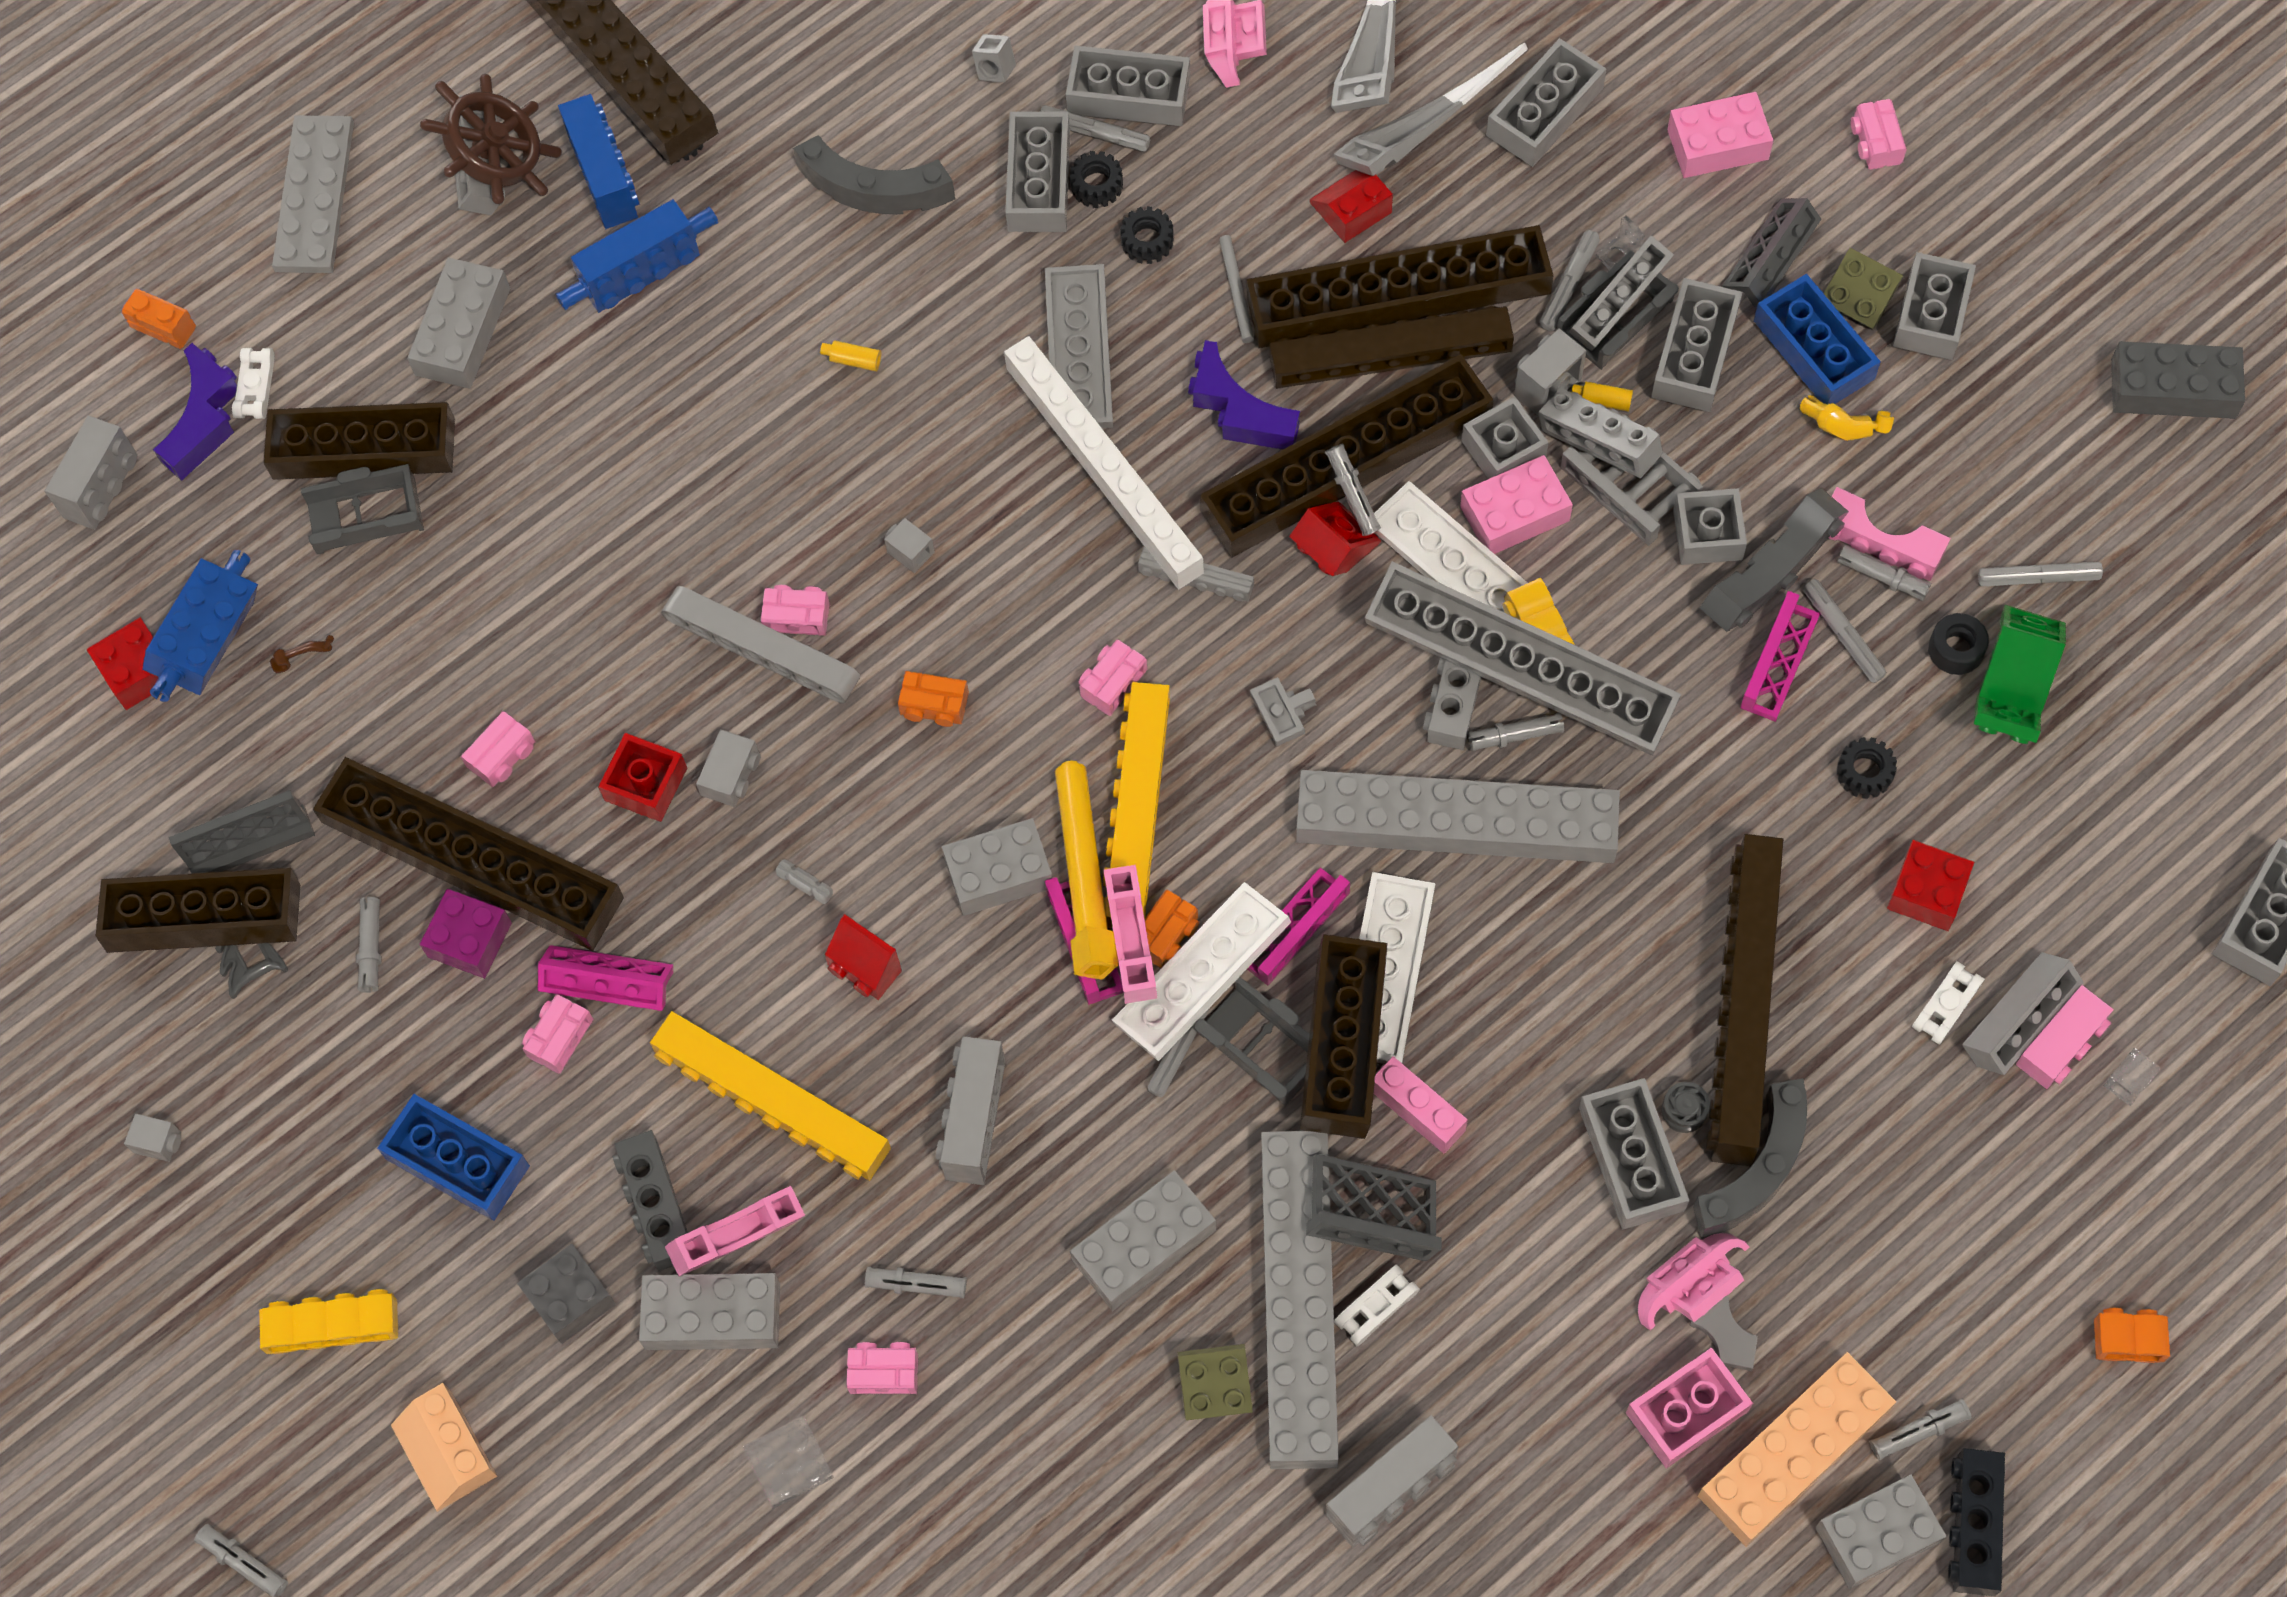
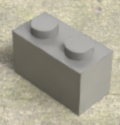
M720 729L696 783L700 795L736 807L739 798L743 799L746 795L749 785L747 779L751 770L755 771L760 762L761 754L758 751L756 742Z

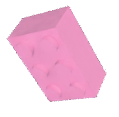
M1757 92L1671 110L1667 130L1683 178L1769 160L1773 138Z
M1545 455L1463 490L1460 508L1478 540L1494 554L1569 522L1573 506Z
M1710 1348L1630 1403L1626 1414L1667 1469L1748 1413L1753 1402L1715 1351Z

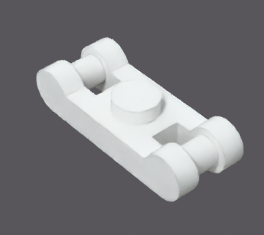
M252 348L241 349L237 391L232 404L234 418H245V416H254L255 419L266 418L275 359L272 348H262L261 351H253ZM253 363H261V368L253 369ZM248 401H254L253 404H247Z
M1958 961L1953 965L1946 978L1912 1025V1028L1918 1032L1923 1030L1931 1035V1040L1938 1045L1942 1043L1985 980L1977 973L1974 976L1964 970L1965 966ZM1956 980L1967 986L1963 993L1953 987ZM1933 1015L1943 1021V1023L1939 1026L1931 1021L1930 1018Z
M1398 1265L1393 1266L1334 1320V1323L1340 1329L1344 1328L1351 1335L1350 1340L1356 1346L1361 1345L1380 1325L1419 1292L1420 1288L1414 1282H1408L1403 1276L1404 1271ZM1392 1284L1400 1291L1395 1297L1387 1290ZM1359 1313L1368 1320L1362 1326L1354 1320Z

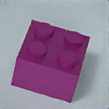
M446 889L419 945L428 958L485 979L512 922L504 909Z

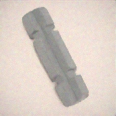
M783 859L775 870L777 876L785 881L789 879L790 884L809 896L813 895L814 899L822 904H826L833 895V889L823 882L820 884L818 882L819 879L799 867H794V864L786 859Z

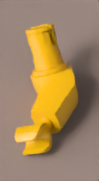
M1808 395V398L1805 397L1800 404V411L1815 419L1821 430L1846 441L1870 437L1873 435V430L1885 434L1889 433L1894 422V417H1890L1891 414L1888 411H1878L1875 421H1872L1869 415L1850 416L1834 403L1824 404L1812 395Z

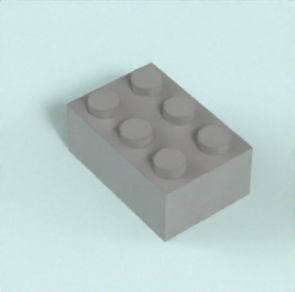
M1916 252L1908 278L1893 347L1953 360L1961 335L1976 265Z
M88 415L47 485L45 493L64 519L95 530L99 522L105 519L108 507L114 496H117L121 491L122 482L128 471L134 468L138 454L119 426Z
M1033 818L942 846L944 859L963 916L1045 891V881L1052 879V873Z
M1912 1474L1821 1519L1815 1527L1849 1590L1940 1544L1947 1537Z

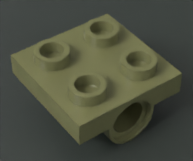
M1849 248L1824 295L1840 313L1874 330L1904 276Z
M1245 1344L1177 1352L1186 1421L1253 1412Z

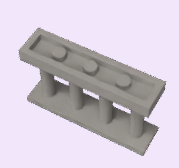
M1614 408L1611 410L1612 412H1614V413H1616V414H1618V415H1620V416H1621V415H1625V414H1620V413H1619L1618 411H1616ZM1572 446L1562 454L1560 468L1648 546L1657 539L1660 528L1658 520L1674 507L1677 493L1702 491L1703 488L1700 480L1693 473H1687L1663 451V454L1652 465L1654 468L1628 492H1622L1613 482L1624 470L1613 465L1606 472H1600L1591 463L1596 458L1595 456L1585 451L1578 453ZM1664 476L1676 488L1650 512L1644 511L1636 504V500Z

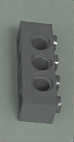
M650 1130L614 1143L618 1154L612 1157L618 1174H625L627 1184L622 1185L628 1204L634 1202L637 1213L632 1215L636 1230L638 1234L644 1232L647 1241L646 1244L642 1245L648 1264L654 1262L658 1271L673 1266L665 1246L674 1239L687 1234L688 1231L657 1138L653 1131ZM642 1166L650 1167V1171L645 1177H635V1172L638 1168ZM649 1197H660L656 1206L651 1208L645 1207V1201ZM663 1225L670 1226L666 1236L661 1238L654 1236L658 1227Z

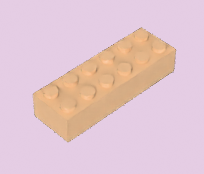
M1847 1352L1701 1489L1698 1497L1747 1547L1893 1408L1896 1401Z

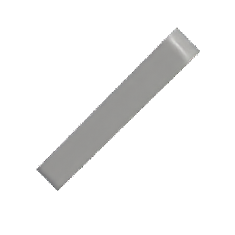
M683 586L675 588L661 611V614L673 624L838 703L843 704L846 702L860 679V674L851 666Z

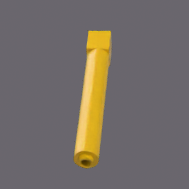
M1071 760L1062 763L1055 770L1076 932V936L1070 941L1074 974L1103 980L1119 966L1114 932L1107 928L1087 771L1083 764Z

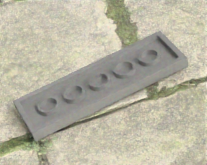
M294 115L272 263L275 272L333 273L354 121L351 116Z
M1104 264L1045 268L1049 362L1101 428H1113Z

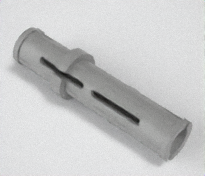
M1344 444L1325 451L1336 474L1334 478L1336 484L1341 485L1362 531V535L1367 536L1381 529L1357 477L1359 472L1357 468H1353L1345 451Z
M1847 544L1844 546L1837 561L1891 586L1890 589L1895 592L1900 590L1921 601L1925 599L1929 591L1928 588L1932 584L1907 573V569L1903 567L1898 569Z
M1556 713L1555 715L1507 725L1497 723L1493 728L1474 732L1470 731L1468 732V742H1472V744L1469 746L1471 751L1497 745L1499 748L1507 746V743L1559 732L1563 733L1564 723L1560 722L1563 718L1560 713Z
M363 897L359 900V953L356 955V964L358 963L359 965L357 989L360 992L371 993V987L373 992L379 989L378 965L382 963V956L379 954L380 899L367 897L366 903V898Z
M867 1267L865 1275V1288L894 1290L895 1294H902V1291L964 1299L967 1277L960 1278L906 1272L904 1268L897 1267V1270Z
M1960 1399L1938 1411L1934 1409L1926 1412V1416L1876 1439H1872L1869 1443L1875 1457L1880 1461L1884 1457L1912 1446L1936 1434L1939 1437L1945 1434L1946 1429L1963 1421L1970 1420L1972 1416L1965 1401Z
M208 1523L196 1534L195 1543L200 1544L215 1555L218 1563L221 1565L227 1564L271 1597H279L288 1585L287 1580L278 1576L263 1565V1563L239 1547L240 1543L235 1539H227Z

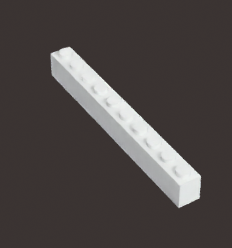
M1030 336L1005 350L1004 355L1008 372L1178 590L1204 574L1202 555Z

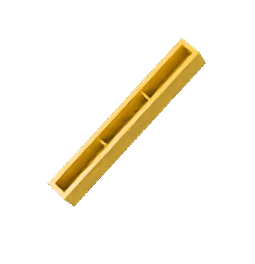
M1132 682L1131 693H1125L1124 711L1128 712L1127 722L1122 721L1120 740H1125L1124 750H1118L1117 769H1122L1121 779H1115L1113 798H1118L1117 809H1111L1110 827H1115L1114 838H1108L1106 856L1111 857L1110 867H1105L1104 870L1136 865L1145 919L1170 704L1169 685ZM1103 874V886H1106L1105 876ZM1108 896L1103 897L1107 928H1113Z
M671 1011L650 1041L655 1052L654 1057L667 1066H671L673 1063L682 1069L680 1072L691 1081L697 1082L700 1079L709 1085L707 1087L708 1090L716 1096L724 1098L727 1095L735 1100L734 1105L741 1111L749 1115L752 1111L762 1116L761 1121L765 1125L776 1131L780 1127L790 1133L788 1137L798 1145L805 1147L808 1144L817 1149L815 1153L829 1163H832L833 1160L844 1165L843 1170L855 1179L859 1180L862 1176L870 1181L891 1150L889 1141L885 1137Z

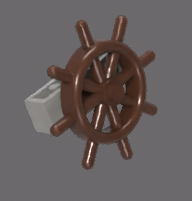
M488 74L480 76L481 92H472L460 96L444 81H438L435 89L451 105V108L444 116L443 122L423 119L420 122V127L424 131L442 134L445 148L453 160L444 168V175L449 178L455 175L458 208L460 210L492 215L504 201L505 190L503 187L515 185L523 180L538 195L545 196L548 193V188L532 170L536 166L540 155L559 158L562 155V150L558 146L540 143L536 127L529 118L538 110V103L530 101L520 108L509 99L494 94L491 77ZM497 116L503 119L504 122H497ZM514 129L519 138L510 137L509 132ZM511 149L523 151V160L521 161ZM500 156L511 166V168H502V164L500 163Z

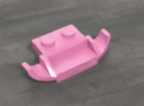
M1207 0L1206 4L1203 5L1204 53L1212 69L1217 73L1226 88L1240 85L1236 66L1239 65V60L1267 55L1264 4L1262 0L1235 5L1233 0Z
M1728 1233L1714 1234L1703 1240L1695 1237L1646 1278L1649 1283L1641 1293L1638 1304L1640 1323L1649 1330L1655 1327L1654 1317L1660 1308H1663L1670 1314L1677 1310L1693 1322L1704 1316L1714 1305L1729 1295L1744 1281L1740 1271L1729 1265L1730 1262L1725 1254L1736 1247L1746 1251L1750 1248L1748 1244Z

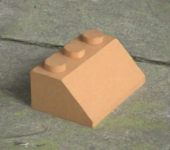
M444 1383L414 1399L391 1424L437 1512L497 1477L453 1393Z

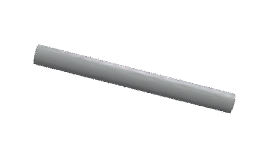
M1224 235L1219 240L1243 343H1251L1254 341L1234 248L1231 236Z

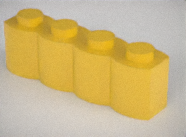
M1541 578L1506 593L1504 596L1505 602L1502 603L1506 614L1575 645Z
M384 1289L368 1291L367 1296L356 1298L351 1293L335 1295L334 1300L326 1302L318 1297H309L302 1299V1303L293 1306L285 1301H276L269 1303L267 1308L259 1309L260 1349L266 1354L313 1350L331 1346H347L398 1338L397 1299L393 1294H388V1291Z

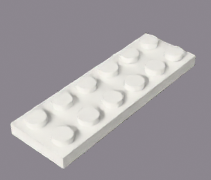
M1410 481L1374 513L1378 524L1381 526V529L1374 533L1420 573L1436 582L1504 612L1502 603L1505 602L1504 596L1506 593L1527 584L1521 576Z
M1372 872L1359 939L1388 943L1377 1063L1386 1064L1393 1056L1402 1063L1435 883Z
M1244 882L1154 975L1157 999L1128 1003L1112 1019L1113 1023L1159 1061L1291 923L1290 918Z

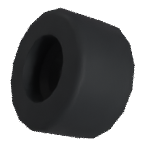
M1962 613L1947 615L1937 622L1929 640L1928 653L1932 662L1944 672L1955 675L1970 673L1983 660L1989 646V635L1985 626L1971 615ZM1955 636L1965 639L1970 645V650L1962 652L1952 649L1947 644V638Z

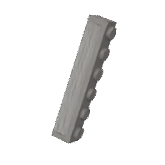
M1144 547L1138 562V571L1145 576H1155L1163 581H1171L1150 552ZM1203 563L1204 574L1185 585L1196 587L1200 591L1214 592L1218 596H1229L1237 601L1249 602L1254 587V577Z

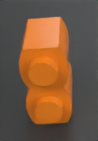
M2107 1308L2094 1319L2096 1359L2160 1363L2165 1362L2170 1357L2168 1316L2158 1315V1311L2150 1309L2139 1310L2137 1315L2124 1313V1310L2121 1308Z

